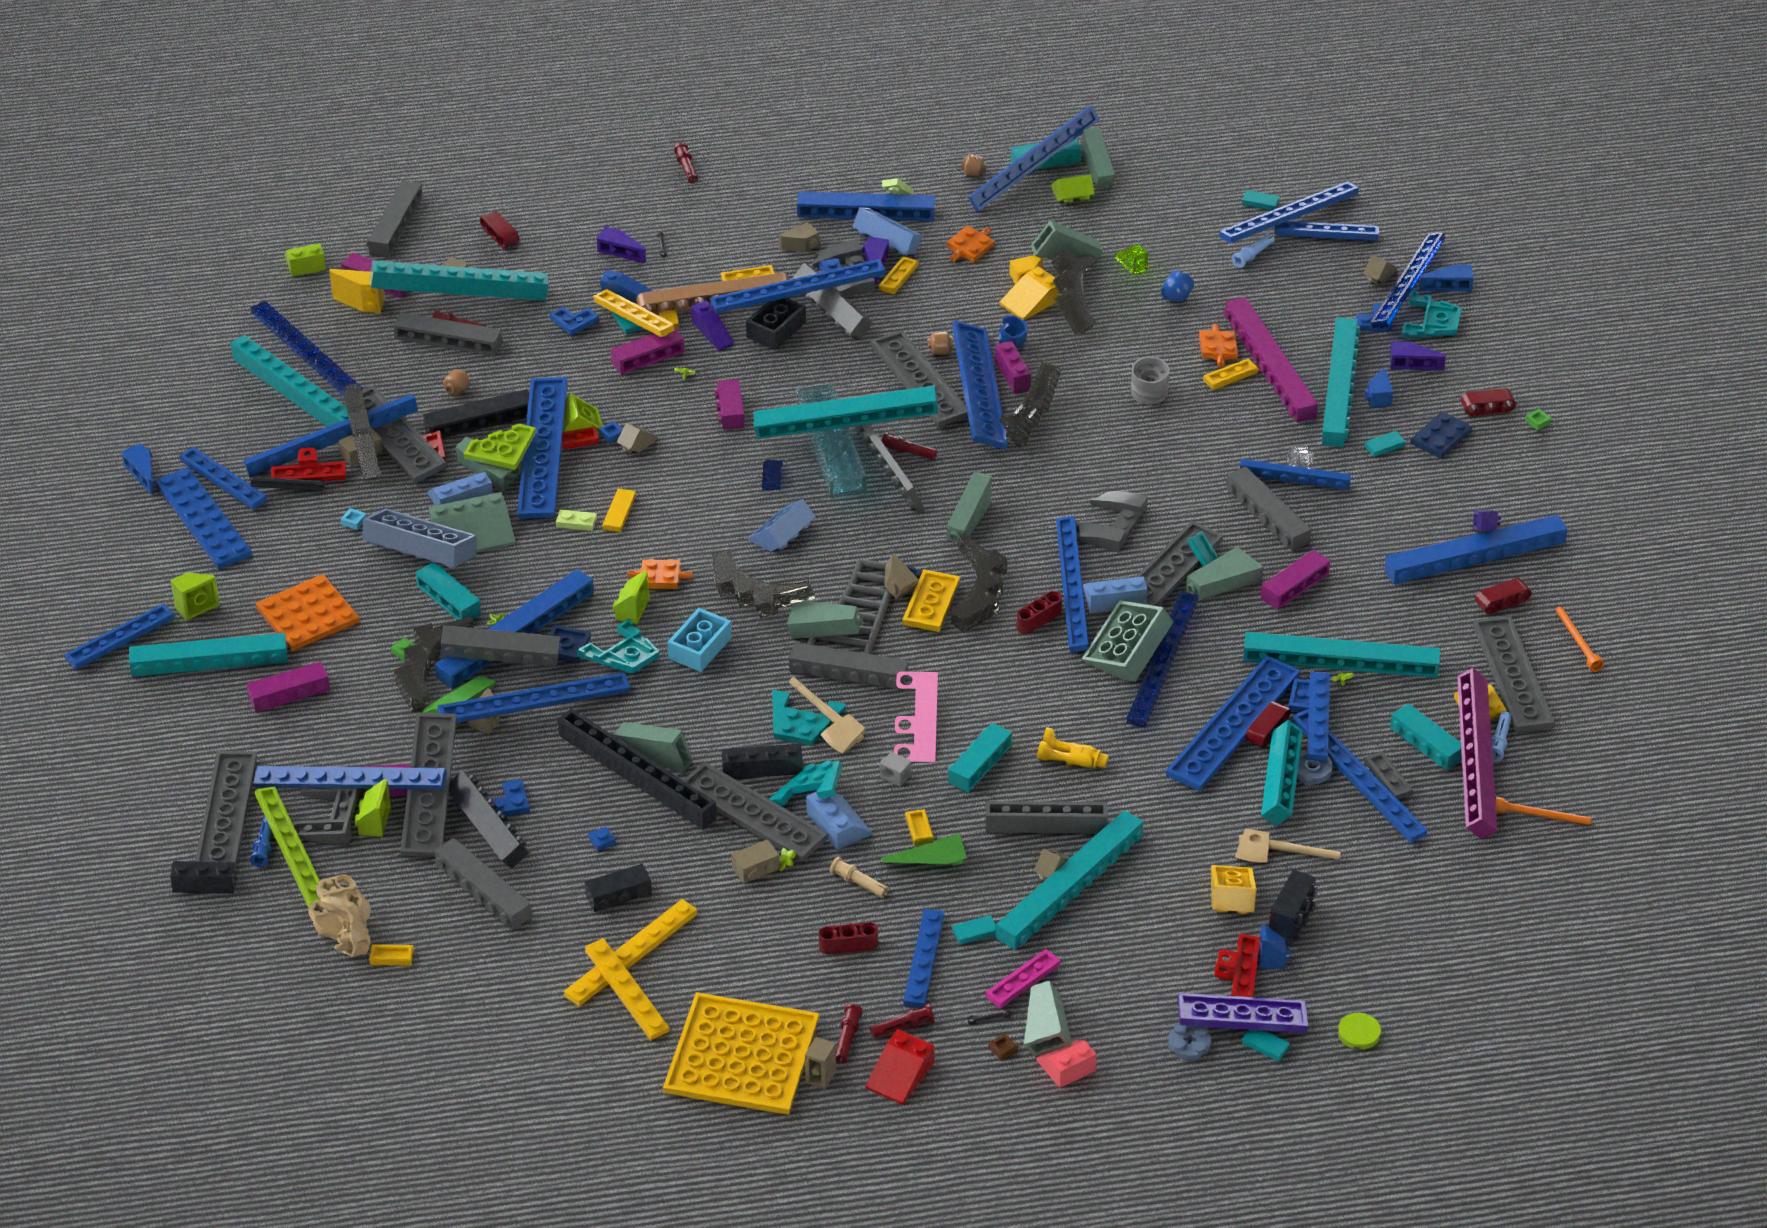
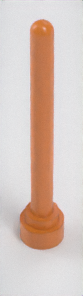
M1557 607L1556 613L1586 655L1587 665L1593 672L1601 670L1604 666L1602 658L1592 652L1564 609Z
M1496 797V813L1499 814L1511 811L1584 825L1592 823L1590 817L1508 803L1505 798Z

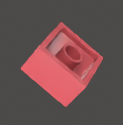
M1072 1040L1071 1046L1036 1057V1061L1059 1088L1096 1071V1053L1085 1040Z

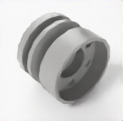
M1151 356L1136 360L1131 370L1132 397L1137 402L1147 405L1158 404L1164 401L1169 391L1168 364L1160 358Z

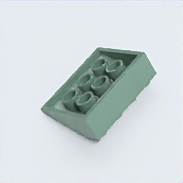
M501 492L428 507L431 522L477 535L476 553L516 545L506 503Z
M1119 600L1082 657V661L1120 679L1136 682L1173 624V621L1164 607Z

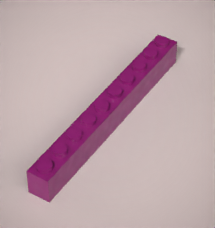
M1246 297L1226 301V308L1224 309L1225 319H1228L1232 329L1238 334L1239 340H1242L1245 344V348L1251 353L1253 361L1257 362L1260 371L1265 374L1268 383H1271L1275 394L1279 395L1282 404L1287 407L1289 415L1293 416L1296 422L1317 418L1318 403Z
M1471 668L1457 676L1466 828L1480 839H1483L1497 831L1488 680L1474 668Z

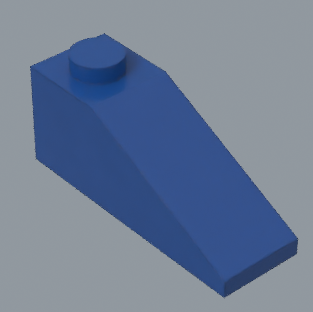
M1451 265L1420 276L1419 291L1472 292L1474 278L1472 265Z
M605 270L600 280L601 292L608 289L633 303H637L636 298L639 294L653 291L620 272Z
M141 443L121 451L123 465L150 494H153L151 451Z

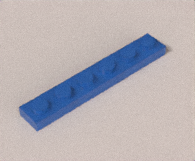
M1288 221L1275 226V235L1282 237L1296 236L1302 238L1306 236L1374 241L1379 240V226Z
M192 447L179 455L181 462L252 510L267 501V496L255 487H251L249 483L197 448Z
M1241 459L1240 469L1247 467L1256 477H1262L1266 480L1276 479L1282 482H1297L1302 485L1311 484L1319 487H1332L1338 490H1350L1351 474Z
M163 603L66 653L65 659L77 670L174 620V613Z
M1310 672L1307 760L1327 761L1330 673Z
M924 909L904 996L905 1007H925L944 921V911Z

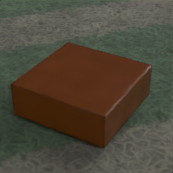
M1006 1033L988 1043V1048L1000 1060L1018 1052V1046Z

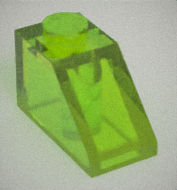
M1139 243L1114 254V257L1133 275L1148 269L1149 252Z

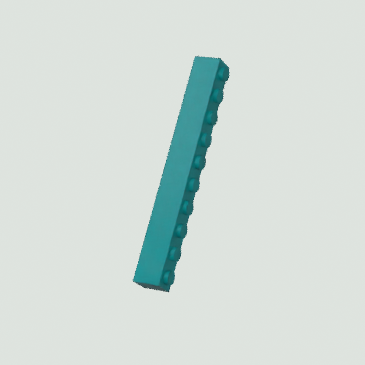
M372 261L370 272V286L373 289L546 301L549 286L547 273L385 261Z
M1336 317L1321 445L1343 447L1344 440H1348L1349 429L1345 428H1349L1351 406L1348 405H1352L1354 383L1350 382H1354L1358 349L1354 348H1358L1359 338L1357 337H1359L1360 333L1357 319Z
M246 335L231 342L233 360L325 426H331L357 415Z
M934 385L754 411V429L758 440L938 414V399Z
M1245 632L1243 662L1260 663L1267 655L1290 666L1438 678L1440 648Z
M1125 810L1121 812L996 924V939L1013 950H1016L1020 945H1024L1031 935L1037 933L1047 921H1051L1054 915L1059 910L1064 909L1071 899L1076 898L1081 890L1088 887L1098 875L1104 873L1110 864H1114L1121 854L1127 852L1131 845L1143 837L1144 821Z

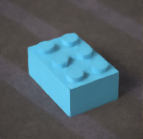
M698 608L667 642L668 659L702 672L732 638L731 620Z

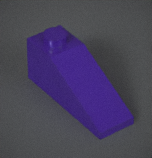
M605 226L596 238L597 252L641 263L646 262V248L621 230Z
M868 237L867 242L863 244L862 253H865V262L880 259L884 267L889 255V239ZM879 277L874 278L876 285L879 280Z
M707 300L691 306L693 325L718 351L734 345L719 315L715 314L713 307Z
M1391 342L1390 369L1444 371L1446 354L1410 342Z
M1474 509L1473 528L1475 530H1496L1497 526H1500L1501 515H1498V511Z

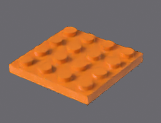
M324 574L255 603L256 609L276 633L286 634L287 647L291 652L360 623L359 616Z

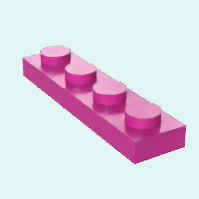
M1047 949L1043 950L986 991V998L998 1008H1003L1060 966L1061 960Z

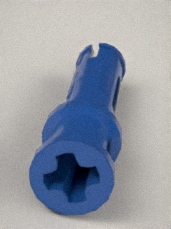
M265 815L263 816L258 840L253 844L254 852L250 856L251 864L256 867L266 866L268 864L267 856L271 852L270 840L273 832Z

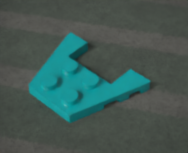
M1411 290L1409 305L1426 307L1423 325L1404 322L1401 338L1457 335L1462 307L1442 300L1437 302L1432 300L1431 296L1425 295L1423 297L1418 295L1417 291Z
M630 619L617 626V633L626 637V639L606 651L588 643L578 649L577 653L578 657L632 674L659 658V650L648 638H644L641 635V631L633 626V622Z
M773 690L774 739L812 746L821 737L830 724H834L824 714L786 707L790 699V693ZM834 701L828 702V706L839 715L846 711V704Z
M829 760L822 764L807 765L799 774L770 797L769 800L784 806L793 794L817 790L816 794L819 799L835 796L836 792L834 789L838 786L837 779H840L843 768L840 760L833 762Z

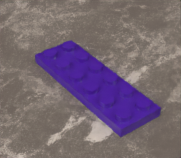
M1178 993L1180 1025L1269 1030L1273 1032L1286 1031L1293 1033H1307L1308 1031L1305 1001Z

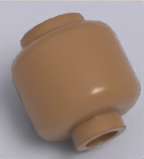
M968 154L963 159L961 170H964V174L967 176L979 178L981 173L985 174L987 164L984 163L982 156Z
M933 332L931 338L927 339V348L931 349L933 355H947L950 353V350H953V338L949 336L948 332Z
M452 370L443 380L446 392L454 396L461 395L470 385L468 374L463 370Z

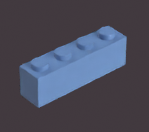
M859 208L852 226L858 229V233L862 235L889 239V248L899 250L898 253L904 256L916 254L922 238L921 234L870 208Z

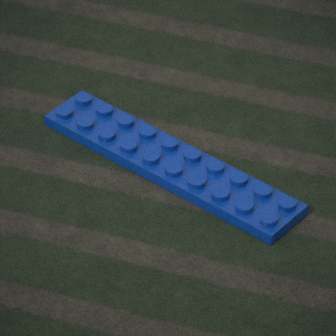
M954 320L952 329L972 440L977 443L991 445L995 448L1006 449L1008 440L987 329Z
M567 377L531 378L526 425L536 427V434L523 456L517 511L518 519L549 518L556 515L568 386Z
M1266 655L1167 768L1166 776L1201 791L1242 744L1248 728L1271 701L1278 702L1293 685L1294 678H1299L1300 670Z

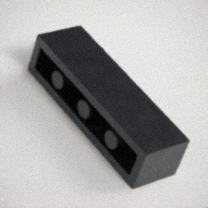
M801 743L721 749L723 773L734 779L797 775L803 770Z

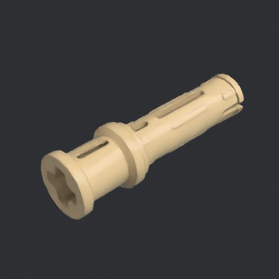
M836 857L830 866V873H836L843 877L846 882L852 881L880 898H884L888 893V886L858 871L857 866L847 864L841 857Z

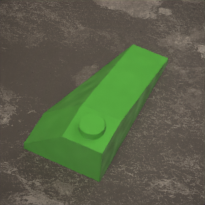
M479 675L434 701L422 713L439 714L437 711L438 705L480 698L487 688L492 689L496 685V681Z
M961 833L935 840L930 844H922L914 847V849H907L882 857V862L952 863L953 866L964 863L967 854Z

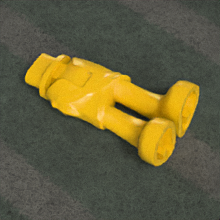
M1048 727L1045 730L1043 741L1040 742L1037 752V759L1066 761L1068 766L1077 765L1085 768H1096L1097 766L1105 768L1109 755L1101 753V750H1097L1090 745L1057 740L1054 730Z

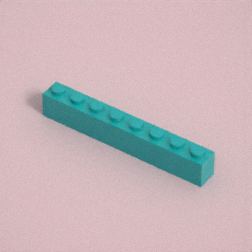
M285 633L129 647V665L132 677L288 663Z

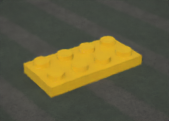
M923 569L903 617V625L940 632L959 586L960 576Z

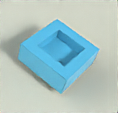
M350 508L340 519L341 525L358 530L363 524V518L367 517L366 513Z

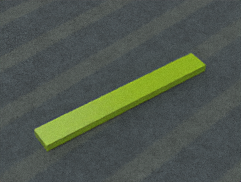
M275 786L257 789L255 796L308 908H310L312 902L320 900L316 893V887L320 881Z

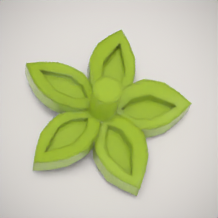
M674 368L675 372L683 373V379H686L687 375H695L694 370Z
M499 613L497 616L489 614L491 620L487 622L486 626H493L502 620L504 613Z
M1341 673L1338 676H1332L1331 680L1333 682L1340 680L1341 686L1345 685L1344 680L1351 679L1354 674Z
M782 849L781 857H779V863H781L780 871L786 865L793 866L792 859L795 857L796 851Z

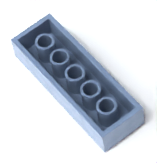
M384 509L363 518L362 540L368 541L372 545H382L386 549H395L402 554H412L416 558L431 560L432 563H442L449 568L457 567V565L468 562L476 557L477 535L390 509Z

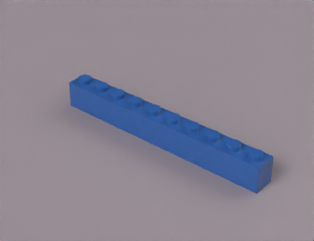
M1558 515L1388 555L1385 557L1384 571L1393 584H1398L1566 543L1568 529Z
M576 569L487 630L535 634L594 593L593 579L579 569ZM445 657L435 664L436 678L449 688L454 689L493 661Z

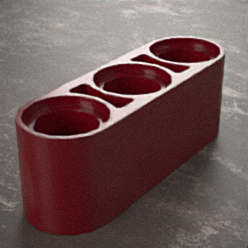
M497 211L480 217V224L483 230L502 249L520 242L517 231Z
M1508 388L1468 392L1463 394L1460 399L1468 416L1510 412L1516 407L1515 399Z
M1514 578L1479 591L1474 599L1486 614H1492L1527 601L1531 597L1532 591L1520 578Z
M1050 591L1021 608L1017 612V631L1022 634L1031 633L1059 616L1062 612L1061 593Z
M1271 701L1250 725L1245 739L1265 748L1271 741L1272 731L1289 719L1291 709Z
M872 922L823 927L818 933L819 950L824 954H836L875 949L878 946V926Z

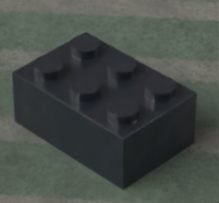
M789 298L765 303L746 320V338L776 350L806 323V306Z
M1294 869L1272 906L1269 918V928L1283 937L1285 945L1290 947L1294 940L1299 939L1302 925L1306 926L1309 912H1313L1316 907L1317 901L1314 898L1318 890V886H1315V876Z

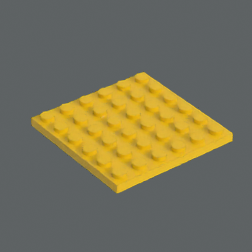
M696 992L663 1086V1093L789 1115L805 1066V1054L812 1044L819 1022V1013Z

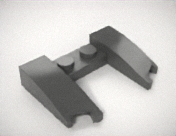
M858 239L845 241L815 254L817 260L812 262V267H819L821 261L829 259H839L840 264L845 263L846 266L865 263ZM870 278L835 286V288L844 296L875 292V280Z
M1104 491L1101 496L1091 498L1090 504L1116 511L1120 514L1112 526L1076 523V530H1079L1077 540L1119 553L1145 512L1148 496L1122 491Z
M303 788L301 795L304 797L334 800L335 802L330 820L292 821L294 828L300 831V833H297L299 838L324 844H349L353 832L351 822L357 801L362 799L364 789Z

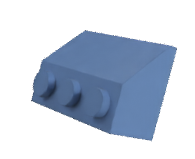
M485 472L441 485L428 491V495L435 506L493 494L492 482Z
M801 499L778 511L748 539L770 552L776 549L780 551L788 546L787 541H792L800 535L799 531L801 529L803 531L811 525L810 521L815 518V515L805 501Z
M1143 576L1083 584L1090 613L1113 610L1119 600L1147 605L1148 589Z
M816 792L806 796L807 814L819 829L828 834L829 841L837 850L872 835V831L842 795L836 793L833 797L819 799Z

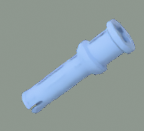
M1266 234L1250 247L1242 248L1240 253L1233 254L1232 262L1238 268L1244 267L1247 261L1254 260L1256 254L1273 244L1274 237L1268 240L1272 235Z
M1502 712L1500 714L1495 735L1491 737L1494 762H1499L1504 757L1503 750L1507 747L1506 736L1511 723V714L1509 712Z

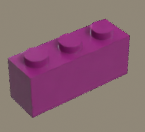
M1013 342L995 345V363L1012 392L1016 394L1031 390V372Z
M739 379L717 381V389H714L716 410L720 411L718 412V423H722L723 430L745 428Z

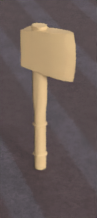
M795 677L790 679L789 683L795 690H798L834 723L821 734L830 746L843 754L855 743L862 741L865 734L864 726L850 714L842 718L830 706L822 702L817 695L815 696L802 682L800 683Z
M1245 829L1243 835L1239 836V846L1235 857L1252 862L1267 863L1268 849L1340 860L1341 852L1270 840L1269 832Z

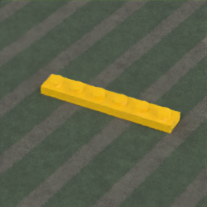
M608 289L593 296L595 303L660 337L666 336L675 330L673 323Z
M602 938L585 946L587 955L650 1041L668 1033L669 1026L605 939Z

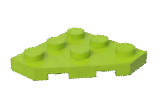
M516 424L512 426V429L505 432L500 430L489 434L488 438L480 441L478 439L472 440L464 452V459L516 470L536 434V427Z

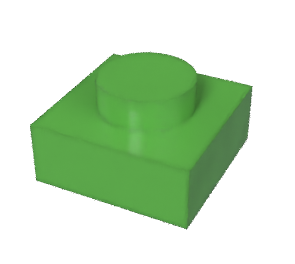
M1541 409L1526 415L1525 421L1537 431L1551 424L1552 420Z
M405 637L391 647V653L404 662L419 652L418 646Z

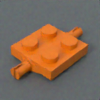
M968 225L947 241L946 247L954 252L950 256V260L955 262L961 257L973 263L994 247L995 240L987 236L991 233L990 228L986 227L981 232Z
M1213 324L1212 330L1199 331L1202 358L1217 360L1219 368L1220 365L1221 368L1225 366L1224 360H1237L1238 350L1235 332L1220 331L1218 324Z
M648 559L642 560V567L639 571L628 570V578H633L643 571H648L649 589H678V583L681 579L692 580L693 572H681L680 560Z

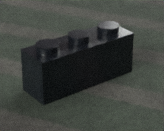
M173 861L170 880L173 893L234 894L237 875L234 862Z
M642 863L585 881V892L593 911L596 912L651 895L652 884Z

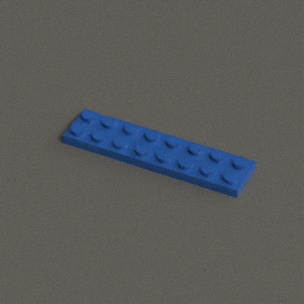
M189 467L155 479L156 487L218 570L252 557L251 549Z

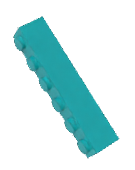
M1289 720L1272 731L1261 817L1274 826L1289 818L1293 812L1303 730Z

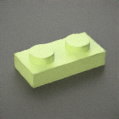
M898 178L882 180V187L889 193L913 195L914 189Z
M560 510L556 520V527L593 531L597 515L596 513Z

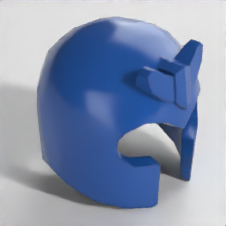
M1178 270L1172 271L1165 280L1163 287L1160 288L1163 300L1167 298L1173 302L1186 300L1194 287V281L1187 273Z
M1013 315L1004 317L1002 323L1007 325L1004 328L1000 325L999 344L1012 341L1016 348L1022 346L1027 340L1028 326L1026 322Z

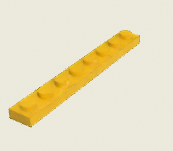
M681 899L614 953L624 967L629 969L697 915V909ZM595 966L564 990V995L580 1007L609 983Z

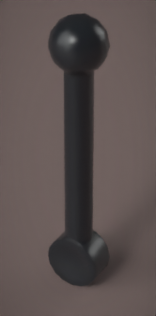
M660 231L657 233L661 247L660 256L666 257L667 252L664 250L663 243L664 233Z
M1005 1009L1003 1012L978 1017L970 1015L968 1023L975 1024L976 1021L1001 1016L1010 1017L1011 1011Z

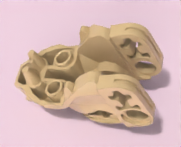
M338 875L319 881L316 893L320 900L312 902L308 912L313 920L316 931L319 932L318 935L336 939L340 944L334 946L335 950H341L344 954L351 957L367 954L370 946V936H368L366 921L371 913L370 903L360 893L356 883L348 875ZM339 883H346L349 887H341Z

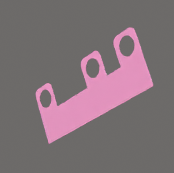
M898 672L896 679L897 687L916 689L915 716L896 717L895 731L897 733H914V744H897L894 747V753L898 754L897 752L900 748H908L910 755L906 759L911 762H935L938 672ZM904 675H909L913 681L910 685H903L900 682V678ZM901 720H909L911 727L907 730H902L898 724Z

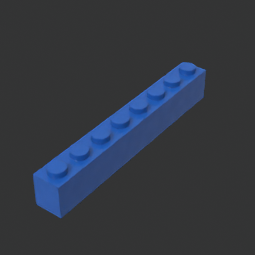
M798 191L797 217L855 219L859 208H870L891 220L934 221L935 195Z

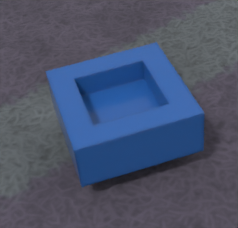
M615 421L599 428L600 435L609 443L618 440L623 430Z
M607 826L588 833V838L597 851L616 845V839Z

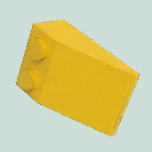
M1038 266L1026 273L1004 296L999 305L1020 319L1026 320L1062 299V282Z
M330 269L333 299L362 312L381 313L385 302L384 289L371 288L370 272Z
M1211 865V901L1213 910L1221 913L1236 911L1239 914L1254 912L1256 885L1252 868Z

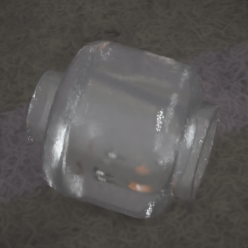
M1306 446L1293 447L1286 455V463L1289 466L1311 468L1314 461L1312 451Z

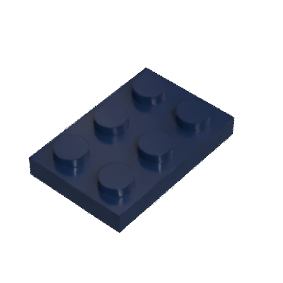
M1441 411L1411 438L1410 444L1441 459L1472 432V425Z

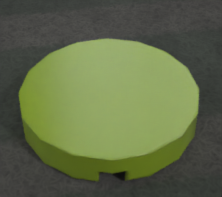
M1352 1013L1341 1019L1338 1025L1340 1040L1350 1048L1360 1047L1359 1050H1365L1376 1045L1380 1039V1024L1370 1015Z

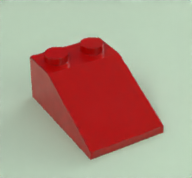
M897 1029L887 1042L865 1085V1089L903 1105L934 1064L935 1045Z

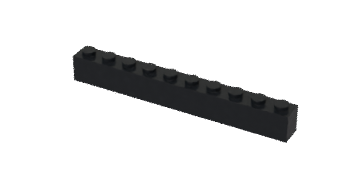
M571 708L558 718L560 737L701 829H704L717 819L716 801Z

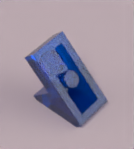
M783 460L763 461L762 490L781 489Z

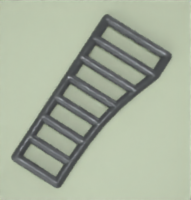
M858 559L848 585L837 602L840 605L849 604L879 609L877 615L859 612L863 620L874 622L873 627L860 626L858 633L868 634V640L838 635L810 637L807 642L808 645L815 646L816 640L864 647L863 653H872L892 594L887 589L856 585L859 579L885 584V576L863 573L861 571L863 567L885 570L887 563ZM852 592L882 596L883 598L881 602L854 598L850 597Z

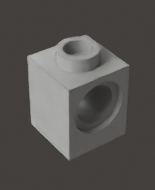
M890 752L886 758L884 757L879 764L880 778L899 787L911 776V761L893 752Z

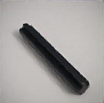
M251 477L250 485L251 487L324 491L325 483L324 481Z

